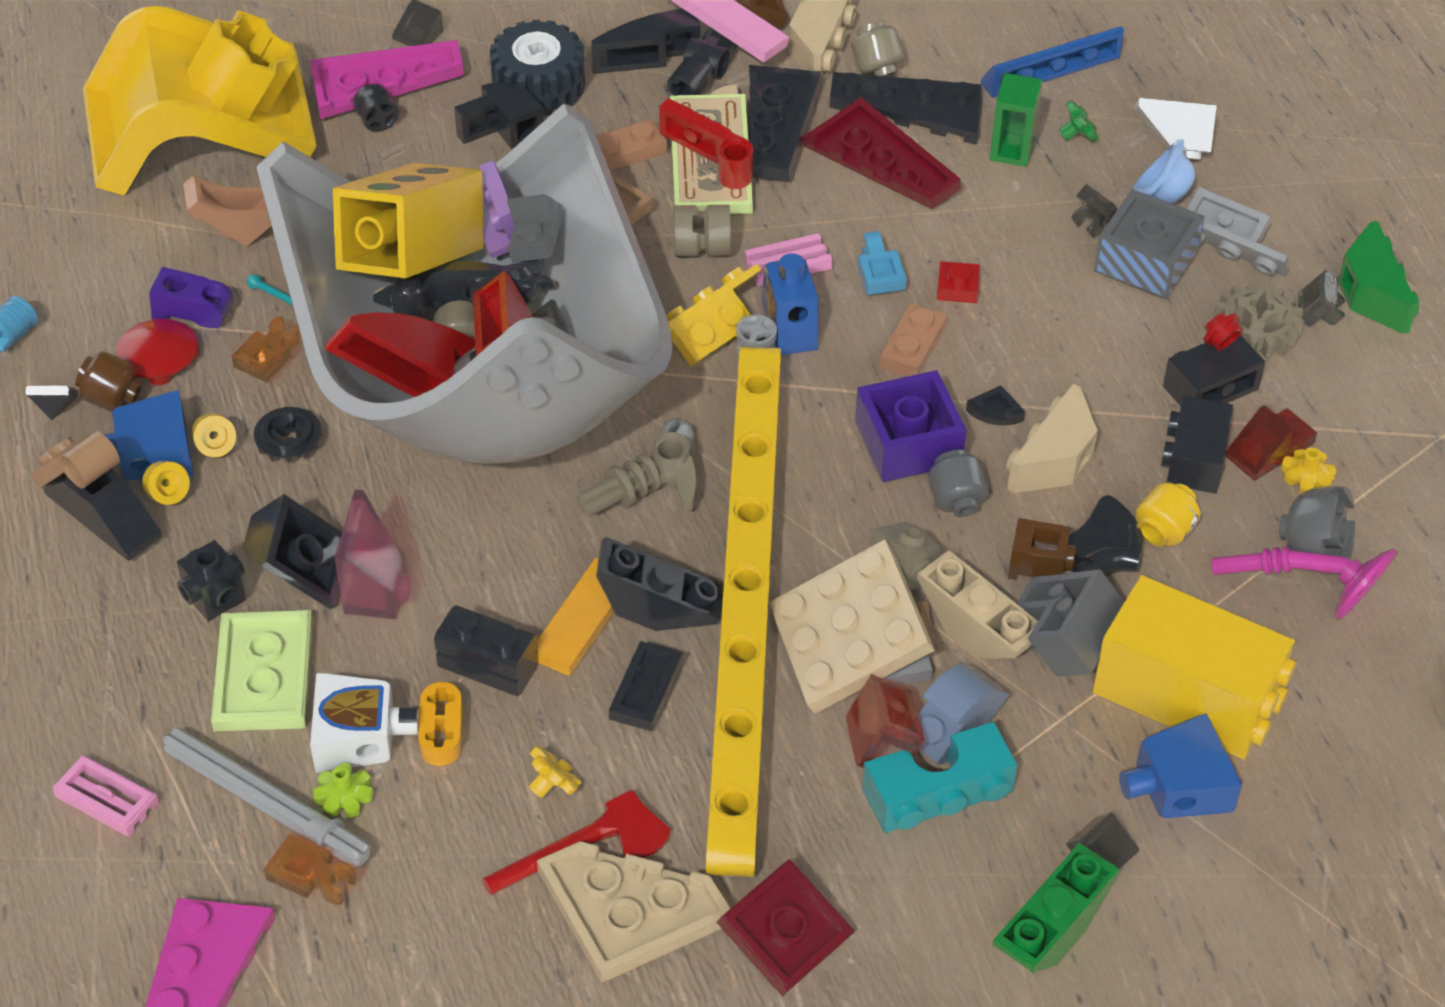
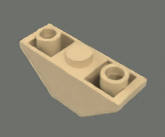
M806 0L800 2L789 24L788 54L801 70L820 71L822 79L826 71L831 72L833 70L836 49L843 48L847 26L852 27L855 21L857 6L852 5V0Z
M1073 384L1063 397L1057 396L1053 400L1045 420L1042 423L1037 421L1031 428L1025 445L1021 449L1017 447L1012 451L1006 464V471H1009L1008 491L1021 493L1073 485L1091 462L1098 430L1081 387Z
M950 550L918 572L917 580L945 632L976 658H1016L1032 645L1028 637L1038 620Z

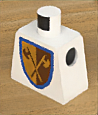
M325 673L316 674L310 742L315 772L332 771L340 763H350L352 767L387 762L391 758L392 735H418L419 707H394L391 684L387 681Z

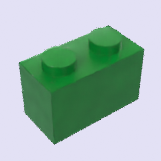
M1004 73L995 107L990 161L1027 167L1035 139L1042 79Z

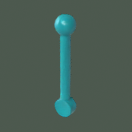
M258 274L248 276L246 283L249 288H259L293 306L290 295L263 282Z

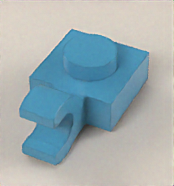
M879 231L863 233L866 247H862L863 255H858L857 267L866 295L906 290L907 278L897 250L885 252Z

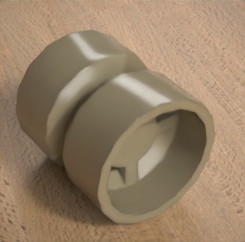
M730 204L707 205L704 211H700L696 205H674L675 257L697 256L700 250H705L708 256H730ZM704 227V234L693 232V229Z

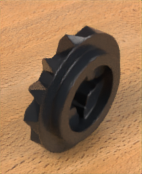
M283 407L265 414L257 422L253 436L259 454H267L272 462L281 457L290 463L292 457L300 456L306 459L309 450L319 448L322 429L318 418L310 411L298 407ZM295 431L296 438L289 437L286 441H281V436H288L291 432Z

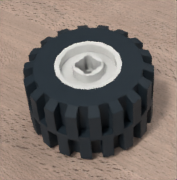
M540 19L528 23L522 21L516 23L517 26L515 27L509 26L505 28L503 34H498L494 38V44H491L490 47L492 83L516 84L517 87L527 89L543 107L544 116L551 115V110H557L563 104L573 106L577 102V97L582 96L585 86L582 41H579V36L575 32H569V27L563 24L558 26L555 21L550 20L540 22Z

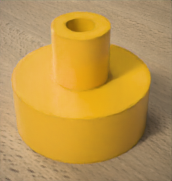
M208 413L199 417L193 424L191 439L194 446L202 454L208 457H221L233 448L236 442V430L233 424L223 415Z
M157 461L146 469L142 485L149 499L157 503L172 505L178 503L186 496L190 480L187 471L180 464L170 461Z

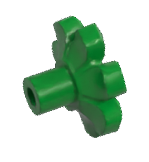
M1072 100L1068 101L1065 105L1069 110L1070 121L1059 128L1062 136L1068 141L1080 133L1088 137L1092 143L1097 141V127L1093 122L1086 119L1088 114L1081 105L1078 106Z

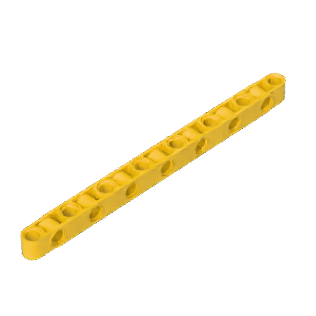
M740 346L706 875L754 877L781 348ZM736 813V814H740V815H734V816H733V815H728V814Z

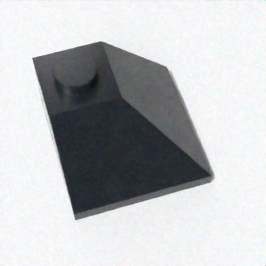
M282 494L251 515L242 549L262 567L325 607L332 609L337 603L352 538L290 497Z

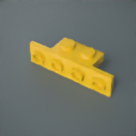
M755 264L745 272L740 266L721 279V282L724 284L722 287L714 291L712 286H709L691 299L694 303L693 306L684 310L680 305L666 315L672 341L691 367L734 339L739 321L751 315L735 291L746 285L762 270L758 264Z

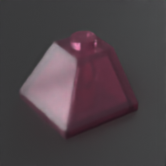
M355 489L335 555L344 614L397 619L401 602H408L411 579L410 576H404L402 557L364 490Z

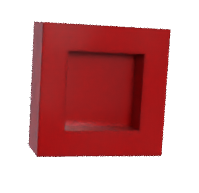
M940 261L937 300L977 304L980 264Z

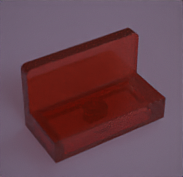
M871 674L846 714V723L856 766L864 768V762L872 760L882 742L916 755L925 741L912 690Z

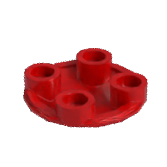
M151 319L140 322L128 329L119 339L115 353L117 357L127 360L137 367L138 377L148 378L151 384L162 386L169 383L174 374L186 368L192 360L196 359L200 354V348L195 332L185 323L173 319Z

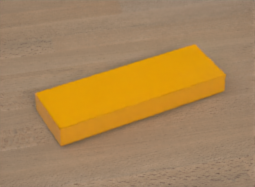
M596 557L537 640L536 651H538L539 664L569 677L614 613L596 577L598 558Z

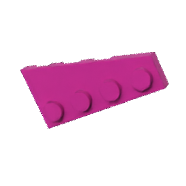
M457 40L310 60L320 120L353 110L354 95L365 85L380 84L385 87L391 98L464 75L463 62Z
M177 898L145 1007H226L233 994L232 987L242 969L248 968L256 954L255 946L263 932H268L275 920L274 909Z

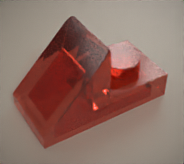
M1263 405L1228 447L1225 457L1253 481H1256L1280 466L1285 456L1293 457L1294 451L1299 449L1305 450L1315 444L1317 432L1290 409L1286 408L1280 413L1275 414L1266 405Z

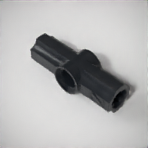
M711 27L702 38L693 37L685 49L683 62L667 80V90L673 96L700 95L713 78L720 80L725 75L730 63L731 54L738 45Z

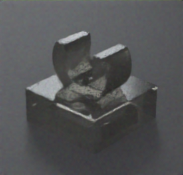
M1086 184L1076 195L1083 207L1078 208L1073 213L1071 219L1078 227L1085 220L1093 219L1092 223L1086 228V231L1092 238H1095L1102 232L1104 225L1107 226L1118 209L1114 203Z
M1327 270L1299 291L1298 307L1303 308L1302 319L1308 327L1314 325L1321 318L1326 323L1335 325L1345 317V313L1337 309L1345 303V298L1338 293V277Z

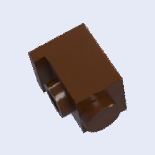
M1018 518L1008 579L1017 580V575L1040 577L1063 574V570L1072 572L1076 546L1068 545L1071 527Z

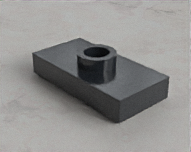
M640 641L609 708V720L652 732L683 663V652Z

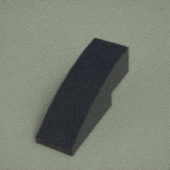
M681 8L648 15L605 32L591 40L593 74L666 67V57L684 56L689 41L693 37L700 38L699 19Z

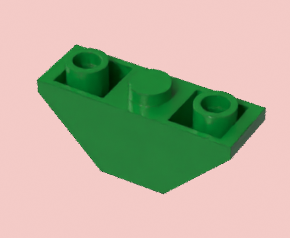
M1378 221L1370 222L1344 255L1338 278L1339 287L1351 311L1401 334L1410 333L1414 316L1419 312L1418 296L1416 292L1411 291L1407 283L1405 269L1402 264H1398L1394 256L1390 238L1384 235Z
M1078 843L993 939L992 945L1032 973L1057 966L1086 932L1116 880L1120 869Z

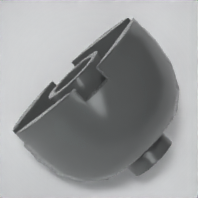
M1321 486L1301 493L1292 502L1288 514L1281 516L1279 524L1281 540L1287 541V546L1290 550L1347 557L1351 560L1355 539V521H1348L1346 507L1355 508L1351 491L1344 486Z

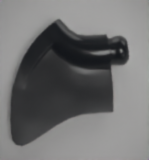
M1103 496L1098 501L1085 524L1069 534L1068 545L1076 546L1074 561L1078 563L1074 566L1073 573L1101 569L1107 577L1117 572L1140 571L1143 560L1142 531L1137 527V521L1130 511L1113 496Z

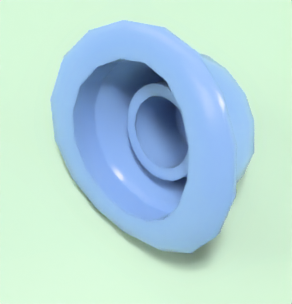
M1178 139L1171 144L1141 174L1132 189L1171 204L1183 198L1195 180L1194 166L1182 152L1184 139Z

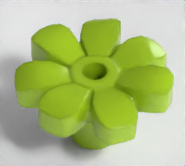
M340 763L332 772L323 771L317 778L319 787L313 789L314 803L318 806H323L324 813L333 817L337 816L342 808L347 818L360 815L359 803L367 804L371 802L374 795L373 788L370 787V775L365 770H360L353 774V768L350 763Z

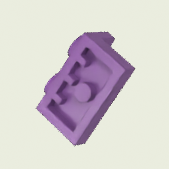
M494 160L480 165L479 168L482 170L484 182H482L484 242L491 258H495L509 252L508 247L515 225L507 200L511 198Z

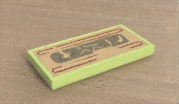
M745 94L670 96V99L690 107L693 111L713 121L721 123L731 129V132L748 140ZM672 141L674 205H696L700 211H704L707 205L730 204V214L753 213L751 183L742 189H729L723 186L718 180L717 163Z

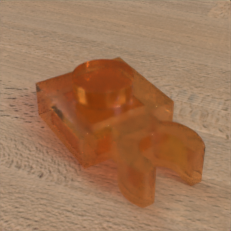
M277 316L270 322V331L266 335L255 331L231 356L234 368L267 383L291 358L290 348L299 344L302 337L297 323L292 329L284 331L285 324L281 316Z
M289 833L264 868L267 881L305 898H308L314 888L322 891L323 897L328 902L336 905H341L344 897L342 889L333 886V884L338 881H345L355 885L357 882L356 871L352 866L346 863L332 864L333 859L330 850L292 833Z

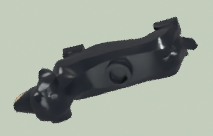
M544 259L521 261L509 265L477 261H456L451 263L450 261L411 277L402 278L401 283L378 289L373 295V301L393 309L394 313L424 318V310L427 306L441 307L448 302L457 300L473 303V293L503 271L510 275L526 305L533 302L540 294L546 293L547 288L552 289L554 283L550 277L541 274L545 267Z

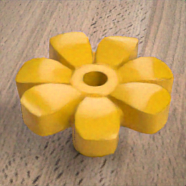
M1311 447L1306 450L1299 449L1294 451L1293 457L1285 456L1281 465V471L1284 473L1283 479L1288 485L1294 486L1299 483L1298 492L1301 494L1314 488V486H1331L1336 476V467L1326 464L1327 454Z
M536 745L530 752V755L534 758L532 765L539 772V775L532 781L529 788L537 796L543 798L553 786L561 787L568 795H572L577 790L581 781L576 775L570 773L573 768L567 761L560 759L557 762L555 755L539 745Z

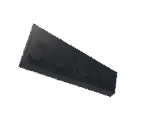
M749 65L750 143L753 145V177L789 181L822 85V73L820 71Z
M833 72L829 108L843 110L862 97L882 115L890 117L895 121L896 125L909 128L911 123L931 127V134L946 137L947 133L950 132L964 136L963 142L976 145L982 84Z

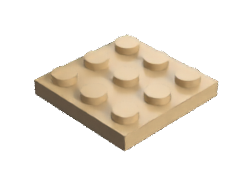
M886 539L769 602L806 704L814 714L935 651L895 553Z

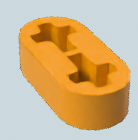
M436 682L427 686L421 693L418 729L421 757L425 762L433 766L449 765L456 761L462 750V698L459 689L449 682ZM438 701H447L445 704V715H437L436 707L438 706ZM437 732H445L446 740L443 747L434 746L437 742Z

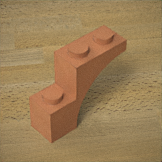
M192 175L183 183L185 206L189 214L196 220H203L218 229L227 239H234L247 247L272 226L261 186L246 188L228 187L208 182L195 175Z

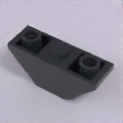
M112 469L85 488L76 486L66 474H63L43 488L49 498L127 561L162 537L161 530L130 485Z
M606 536L603 538L600 546L596 577L616 616L654 631L712 625L719 622L721 619L724 584Z

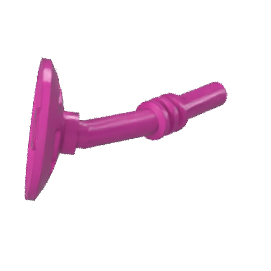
M1283 546L1282 551H1280L1279 547H1273L1272 552H1270L1269 548H1263L1262 553L1213 557L1212 571L1214 575L1264 571L1268 575L1272 573V570L1279 574L1282 572V569H1284L1285 573H1290L1292 568L1340 574L1339 580L1345 584V587L1340 595L1335 617L1341 620L1375 584L1393 561L1398 551L1394 548L1389 549L1362 564L1357 559L1351 561L1347 557L1290 550L1288 546Z

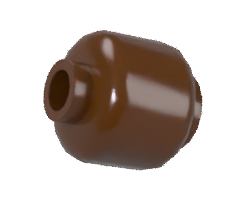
M102 351L94 357H86L77 374L75 386L80 387V396L83 400L113 412L115 408L124 406L126 403H134L137 400L142 388V382L136 380L137 367L133 363Z

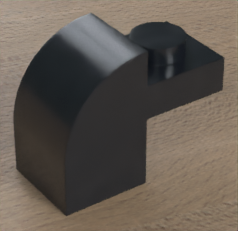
M494 82L481 85L482 97L454 107L456 133L463 144L498 132L508 146L513 149L544 122L541 104L527 89L517 87L516 84Z

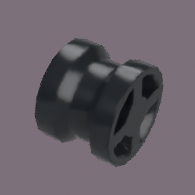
M380 84L365 85L354 95L353 107L358 115L361 116V120L368 130L381 132L393 126L397 121L399 115L398 107L390 99V95L384 86Z

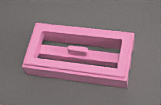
M819 233L745 250L744 261L748 269L755 264H758L762 269L753 278L757 287L763 286V269L765 265L769 262L780 261L783 255L789 253L798 254L803 259H806L810 274L832 269V257L830 254H827L825 244H821Z
M82 755L52 787L56 798L127 837H130L135 832L134 825L136 822L142 824L147 818L146 811L149 808L154 810L159 804L157 794L85 755ZM83 772L137 801V803L132 805L112 794V791L105 787L95 785L79 775Z

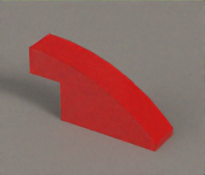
M503 271L473 293L476 356L513 324L522 319L533 317L518 288L506 271Z
M372 312L350 316L326 342L325 350L406 394L417 397L434 389L455 375V362L475 347V339L450 327L420 317L399 313Z

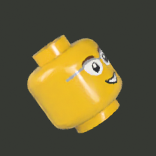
M1168 482L1156 485L1136 509L1137 527L1141 529L1143 538L1157 547L1177 546L1200 520L1201 511L1196 502L1197 497L1195 493L1183 484Z

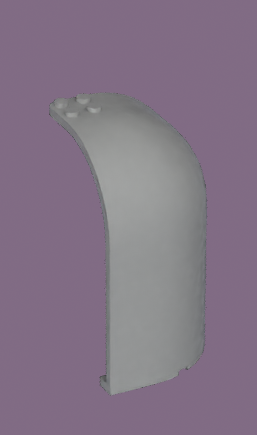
M566 104L561 105L512 151L496 163L511 198L545 194L563 205L564 215L552 257L544 259L545 267L541 272L542 275L552 279L554 287L552 289L547 288L546 293L540 294L533 302L527 305L533 317L522 319L513 324L450 379L417 397L406 394L325 350L326 342L350 316L372 312L394 313L393 309L374 303L373 295L378 289L401 283L402 280L399 277L336 269L333 188L352 181L342 177L284 141L256 167L310 369L320 390L340 410L417 449L441 458L482 464L519 462L552 453L577 441L604 422L667 368L672 357V338L663 305L592 124L588 119ZM485 242L484 249L451 261V263L456 261H477L497 265L513 264L509 252L491 258ZM427 306L424 310L423 319L433 321L434 315L440 307ZM547 316L555 319V326L541 319V317Z

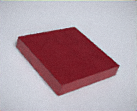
M790 859L785 861L716 922L782 997L855 932Z

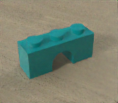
M987 723L952 734L947 761L950 769L946 771L931 772L919 767L908 749L864 762L862 790L883 832L886 833L899 828L910 829L921 821L942 814L947 816L954 815L967 806L983 801H997L1008 793L1013 792L1017 763L995 723Z

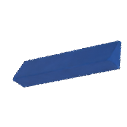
M1122 26L994 65L981 78L980 83L991 98H994L999 94L1004 73L1038 78L1045 82L1118 59L1121 54L1124 28Z

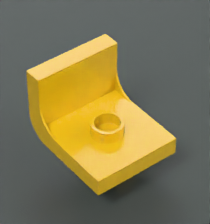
M149 6L137 9L126 15L118 23L83 87L95 188L123 196L127 193L149 153L159 144L176 137H201L267 157L283 141L311 157L317 147L294 44L284 41L275 35L268 27L266 19L240 10L236 12L232 21H223L216 18L215 22H211L163 6Z

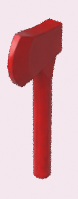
M631 789L605 802V812L591 824L483 877L482 882L488 894L493 895L538 872L537 860L580 841L594 844L598 841L618 836L624 857L626 854L644 858L655 854L664 847L669 840L671 829L654 815Z

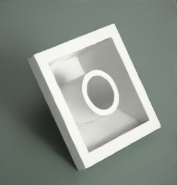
M1145 98L1137 100L1134 112L1167 148L1176 140L1184 139L1182 152L1189 160H1201V154H1209L1211 152L1216 105Z

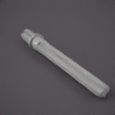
M173 728L170 734L164 737L165 752L316 844V849L319 853L323 855L331 853L353 868H360L365 861H368L371 855L370 844L345 829V823L338 818L330 820L181 728Z

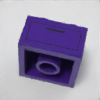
M937 370L857 387L855 423L882 482L926 473L934 465V460L939 455L952 450H964L967 430Z

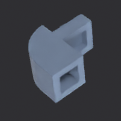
M967 664L956 665L944 672L924 693L922 697L928 701L903 737L937 764L944 765L948 760L951 735L968 730L970 727L975 728L990 723L1009 696V693L977 668Z

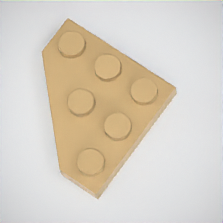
M581 841L537 860V869L601 983L720 930L721 928L716 922L730 909L711 876L693 871L690 876L664 869L663 863L626 854L625 858L599 852V846Z

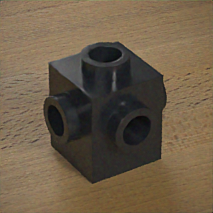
M216 540L191 551L177 561L181 578L177 582L180 594L189 605L193 604L208 622L246 600L241 578L245 574L244 567L233 551L227 553Z

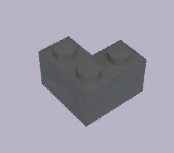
M1100 569L1032 577L1016 604L1038 620L1028 640L1055 676L1060 677L1092 674L1100 660L1103 637L1123 606L1124 601Z

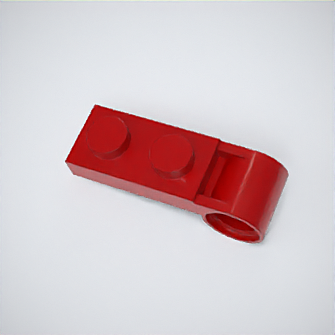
M667 98L659 106V134L717 163L718 180L723 186L729 189H742L751 183L753 178V145L747 139L731 132V129L721 123L713 121L670 98Z

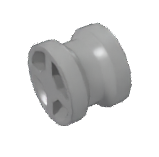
M754 314L746 316L739 321L736 329V337L738 339L736 354L738 359L740 346L776 348L777 326L771 318Z

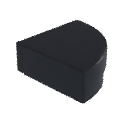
M1001 385L967 400L966 411L982 422L1004 426L1024 421L1025 411Z

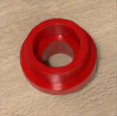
M1225 313L1218 314L1206 324L1204 329L1207 333L1203 337V341L1208 346L1213 345L1217 351L1228 347L1243 332V328L1239 324L1240 318L1236 313L1228 316Z

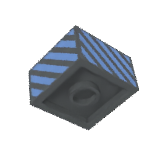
M1131 189L1099 236L1094 271L1167 299L1198 252L1205 216Z

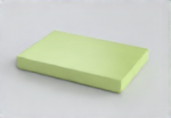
M311 610L221 613L211 717L213 732L306 728L313 627Z

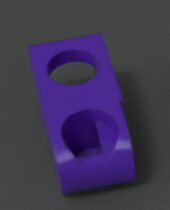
M162 267L149 291L151 319H169L172 316L193 321L204 328H217L222 324L234 297L231 290L223 283L210 280L207 277Z

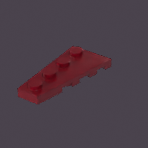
M862 97L803 136L804 147L930 209H933L961 189V179Z

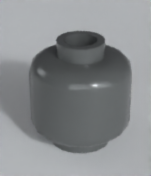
M952 450L939 455L934 460V465L928 471V481L937 508L944 512H954V515L957 517H964L977 512L979 504L989 494V487L981 461L974 455L967 454L964 450Z

